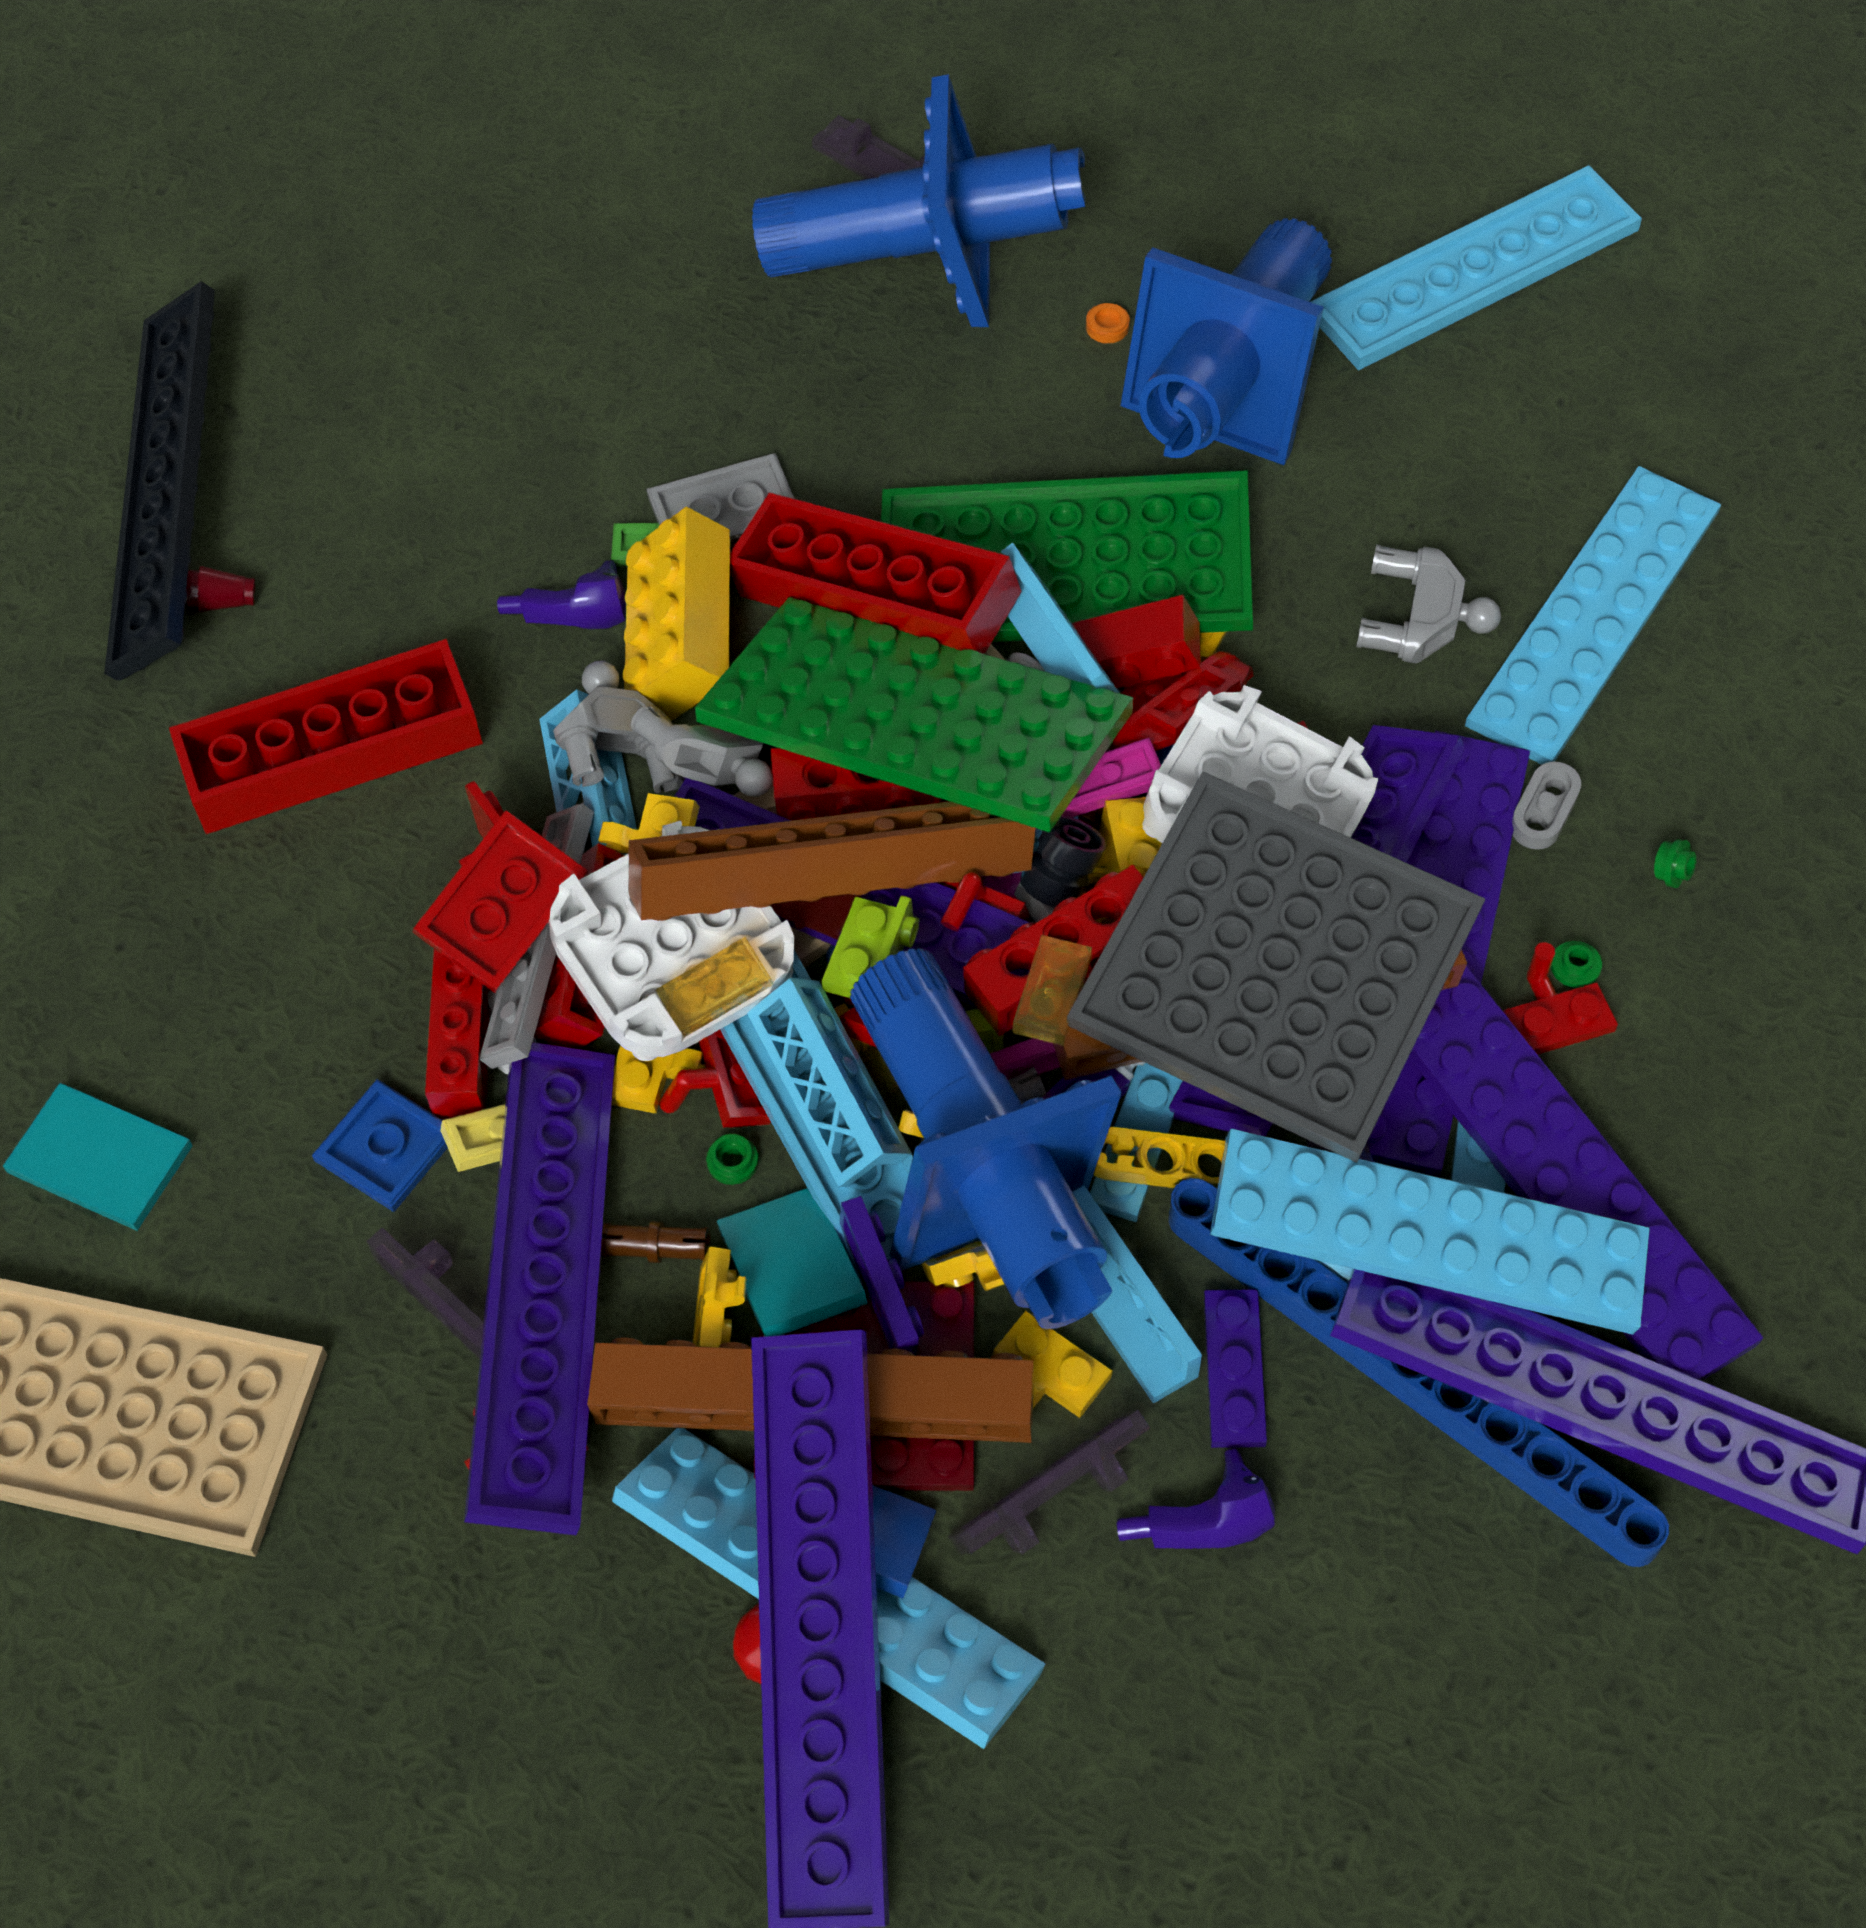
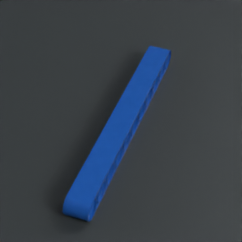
M1196 1178L1183 1180L1175 1186L1171 1193L1168 1222L1171 1230L1179 1238L1250 1290H1258L1259 1297L1618 1561L1628 1566L1641 1567L1648 1565L1656 1558L1669 1535L1668 1521L1656 1506L1543 1424L1421 1373L1407 1375L1401 1372L1396 1363L1330 1336L1348 1284L1314 1259L1251 1244H1246L1242 1247H1232L1223 1240L1224 1238L1210 1235L1217 1188L1202 1179ZM1192 1205L1201 1208L1205 1213L1199 1216H1190L1181 1209ZM1281 1267L1290 1276L1283 1279L1274 1278L1266 1272V1269ZM1323 1298L1329 1301L1333 1308L1318 1310L1309 1303V1300ZM1447 1393L1455 1394L1465 1402L1466 1407L1452 1408L1442 1400L1441 1395ZM1491 1426L1500 1427L1506 1430L1511 1440L1506 1442L1497 1441L1488 1434L1486 1428ZM1540 1459L1550 1462L1555 1467L1557 1474L1550 1476L1538 1472L1532 1461ZM1590 1493L1596 1496L1602 1502L1604 1509L1593 1510L1586 1507L1581 1502L1578 1494ZM1637 1527L1643 1530L1648 1535L1650 1544L1643 1545L1634 1542L1628 1536L1626 1528Z

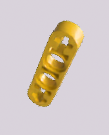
M1110 1127L1104 1144H1110L1112 1153L1119 1156L1114 1163L1107 1162L1106 1154L1101 1152L1093 1174L1104 1180L1175 1188L1183 1180L1196 1178L1202 1179L1218 1189L1219 1177L1212 1178L1206 1176L1198 1166V1157L1202 1154L1214 1155L1222 1163L1225 1140ZM1137 1146L1135 1158L1134 1156H1128L1132 1149ZM1161 1148L1168 1152L1173 1161L1172 1169L1169 1171H1159L1153 1168L1148 1162V1150Z

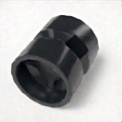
M1061 815L1050 832L1042 830L1038 839L1039 846L1037 851L1033 852L1031 870L1023 871L1020 876V883L1028 894L1045 905L1054 908L1067 898L1075 897L1077 899L1083 895L1090 881L1088 874L1093 873L1107 847L1105 839L1092 826L1081 820Z

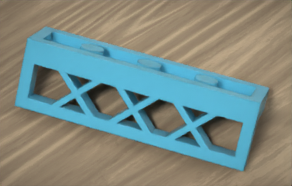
M1011 543L1001 551L1003 555L1010 557L1021 589V594L1008 617L1044 671L1093 685L1096 688H1105L1119 693L1036 571L1017 547Z
M576 689L539 719L556 812L575 806L582 791L583 804L594 812L589 829L592 847L598 843L606 846L607 843L598 841L603 822H614L637 830L622 752L596 750L601 769L604 772V778L597 784L583 787L582 784L576 786L573 784L572 774L569 781L567 779L566 770L569 760L566 750H563L556 743L553 730L589 695Z
M789 978L747 1013L838 1187L850 1186L876 1165H897L912 1154L819 981ZM782 1004H784L790 1016L786 1036L776 1034L768 1018V1015ZM797 1047L807 1048L813 1059L809 1079L800 1078L794 1068ZM820 1090L830 1092L836 1102L832 1123L822 1121L817 1111ZM844 1134L854 1136L864 1155L848 1168L840 1155Z
M1082 1186L1072 1193L1107 1252V1259L1101 1271L1113 1290L1108 1299L1091 1313L1152 1403H1155L1198 1378L1202 1354L1085 1186Z

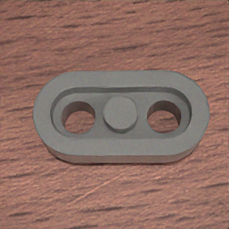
M1548 762L1535 770L1514 811L1512 819L1513 837L1518 843L1530 849H1545L1557 841L1581 789V779L1574 768L1561 762ZM1556 787L1562 794L1554 795L1551 792H1547L1546 788ZM1530 823H1537L1541 825L1544 830H1533L1527 825Z

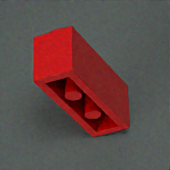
M1184 595L1072 623L1116 688L1130 687L1137 683L1165 676H1175L1181 672L1201 668L1200 622Z

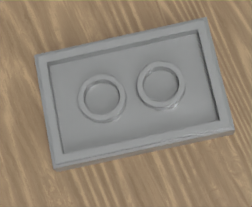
M776 453L647 489V495L659 525L687 506L730 529V547L736 545L769 492L794 499Z

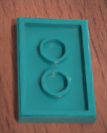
M59 1083L4 1163L3 1168L7 1173L138 1231L193 1145L186 1137Z
M808 1188L717 1220L726 1249L731 1250L730 1258L735 1270H737L738 1276H743L747 1279L746 1295L764 1337L784 1335L868 1304L863 1286L836 1229L813 1199Z

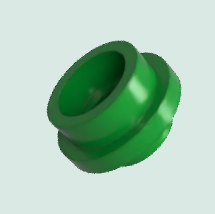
M1676 839L1674 842L1665 841L1657 852L1654 874L1656 879L1664 881L1667 887L1679 888L1682 880H1690L1695 871L1696 854L1691 851L1689 841L1684 839Z
M1568 941L1555 949L1551 971L1562 984L1573 988H1580L1593 984L1598 979L1602 970V960L1597 950L1591 945L1581 941ZM1579 958L1584 961L1585 965L1576 966L1569 959Z
M726 1134L719 1137L710 1146L706 1157L707 1167L711 1176L720 1183L727 1185L740 1184L750 1179L756 1172L759 1162L754 1144L738 1134ZM736 1154L742 1158V1162L736 1166H725L723 1164L724 1159L728 1155Z

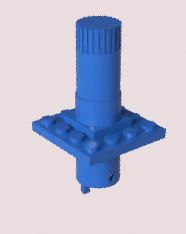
M949 74L932 77L931 97L925 98V110L930 129L924 130L925 158L923 167L884 173L875 178L756 199L752 209V225L758 257L767 276L777 277L887 257L901 258L937 251L945 268L948 283L956 284V302L960 314H967L971 327H989L990 242L1066 229L1068 226V210L1085 207V194L1082 189L1080 168L1085 167L1084 153L1080 147L1057 151L1056 146L1052 143L977 157Z
M1284 218L1280 222L1279 220L1274 221L1272 225H1268L1231 274L1153 247L1145 256L1120 406L1140 413L1141 419L1149 432L1157 440L1165 444L1163 456L1169 458L1187 457L1196 450L1207 447L1215 440L1285 465L1292 451L1324 309L1323 306L1309 301L1331 270L1330 264L1332 263V257H1330L1332 252L1327 246L1328 242L1326 239H1323V234L1320 231L1317 232L1315 230L1316 227L1313 225L1309 226L1306 224L1307 222L1303 220L1299 222L1294 218L1292 220Z
M909 949L905 952L900 951L898 954L889 955L886 959L878 961L876 965L868 968L867 972L859 977L858 982L854 983V989H851L850 999L915 1115L917 1126L925 1139L919 1146L915 1147L891 1245L890 1257L896 1259L900 1270L903 1271L924 1263V1261L937 1258L963 1248L970 1243L981 1241L1015 1304L1022 1308H1030L1041 1328L1055 1329L1063 1327L1087 1316L1102 1305L1113 1290L1101 1271L1107 1259V1252L1072 1192L1082 1186H1085L1088 1190L1122 1092L1113 1077L1108 1076L1095 1082L1083 1080L1075 1083L1062 1094L1045 1100L1042 1097H1037L1021 1104L1006 1076L1000 1073L933 954H930L928 950Z

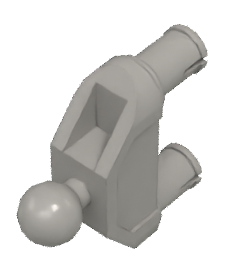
M1376 544L1371 574L1412 580L1411 584L1416 585L1409 622L1405 621L1404 626L1368 620L1362 617L1356 647L1398 653V658L1402 659V661L1417 664L1454 640L1458 621L1465 622L1471 631L1478 634L1489 633L1499 625L1501 611L1499 605L1494 600L1487 597H1478L1470 601L1469 604L1462 602L1465 579L1441 550L1423 546V549L1418 548V552H1412Z
M594 661L586 666L582 674V686L589 695L553 730L556 743L563 750H566L573 775V784L576 786L582 784L583 787L597 784L604 778V772L601 769L596 751L604 750L633 753L646 758L655 793L659 794L662 791L661 785L664 792L679 789L684 782L683 778L673 773L656 757L655 747L631 729V720L634 714L644 706L648 708L649 706L654 707L661 716L672 724L670 718L638 691L617 689L619 673L612 664L606 661Z
M652 706L640 708L631 720V729L655 747L657 759L675 774L713 786L736 784L743 794L751 797H759L767 793L773 784L771 768L765 761L758 759L763 746L761 742L707 725H672Z

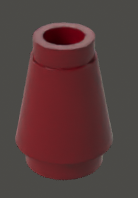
M200 566L199 570H188L186 586L187 607H198L199 612L243 607L245 605L254 606L255 578H246L242 575Z

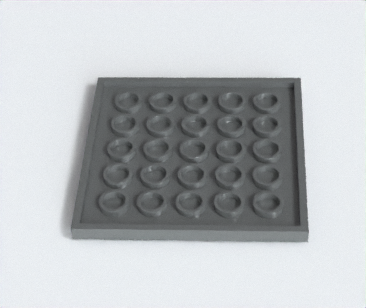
M1202 771L1067 1015L1066 1025L1357 1163L1482 909L1485 898Z

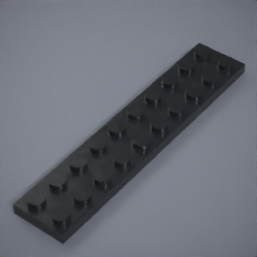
M202 281L146 318L143 322L104 670L105 675L116 681L123 680L135 672L143 670L150 663L167 653L175 651L181 646L184 636V630L182 629L183 617L187 601L186 586L188 567L191 562V534L195 523L193 518L194 503L198 490L197 472L201 455L200 441L202 424L205 418L203 410L205 390L208 385L207 368L211 352V327L214 319L215 290Z

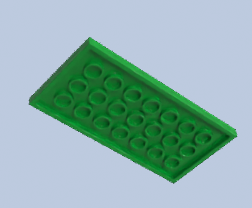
M1248 470L882 489L881 522L999 554H1003L1001 551L1013 543L1036 571L1071 623L1184 595L1200 622V633L1253 630ZM1007 616L992 642L1024 640Z
M789 597L696 705L695 712L697 723L1050 832L1133 713V697L1105 688H1096L1093 685L979 653L975 650L967 649L960 651L939 644L930 637H918L894 629L889 625L879 624L848 613Z

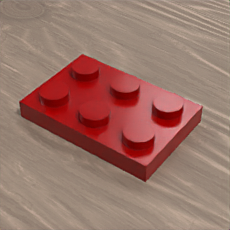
M505 810L415 925L412 933L496 993L549 924L550 909L559 893V885L573 874L576 875L578 880L584 878L588 870Z

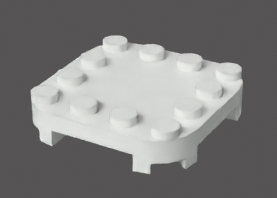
M1243 685L1241 692H1221L1213 695L1208 691L1198 701L1187 725L1160 769L1156 770L1143 805L1144 820L1142 827L1147 835L1163 843L1202 771L1351 838L1375 793L1378 778H1373L1371 768L1361 755L1365 747L1350 736L1344 747L1257 703L1262 691Z
M681 820L662 826V836L709 831L702 827L682 826ZM629 854L578 880L575 874L571 875L559 885V893L550 909V938L558 957L609 1034L624 1049L631 1051L634 1057L641 1061H651L657 1057H665L680 1052L745 1016L754 1006L789 978H792L794 935L788 920L781 922L771 906L764 908L750 906L726 909L716 914L696 913L680 915L663 921L641 920L628 893Z

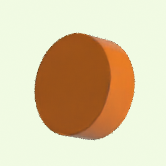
M1102 303L1090 309L1086 316V331L1092 339L1098 342L1115 343L1122 340L1129 332V314L1123 307L1117 304Z

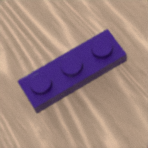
M862 1196L841 1202L839 1224L889 1349L908 1350L916 1356L919 1337L924 1335L922 1323L916 1308L913 1305L906 1307L899 1290L904 1289V1280L896 1259L891 1258L887 1260L881 1243L885 1242L881 1220L876 1211L868 1213Z
M1204 1290L1211 1448L1266 1447L1267 1436L1258 1290Z

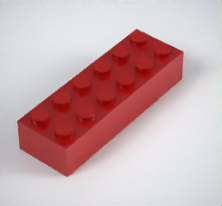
M770 492L730 552V575L740 596L780 608L791 597L879 624L889 625L894 629L918 637H930L939 644L960 651L969 649L985 654L1021 594L1012 562L1007 555Z
M447 639L169 727L192 804L206 834L483 744L474 710Z

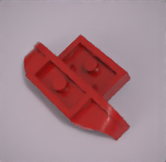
M1219 651L1201 662V668L1181 672L1175 676H1165L1137 683L1126 688L1120 694L1133 697V713L1113 740L1110 750L1146 738L1150 739L1155 752L1175 744L1193 715L1198 701L1208 691L1213 695L1221 692H1241L1243 685L1246 686L1247 681L1253 677L1252 667L1241 662L1235 655L1229 652Z

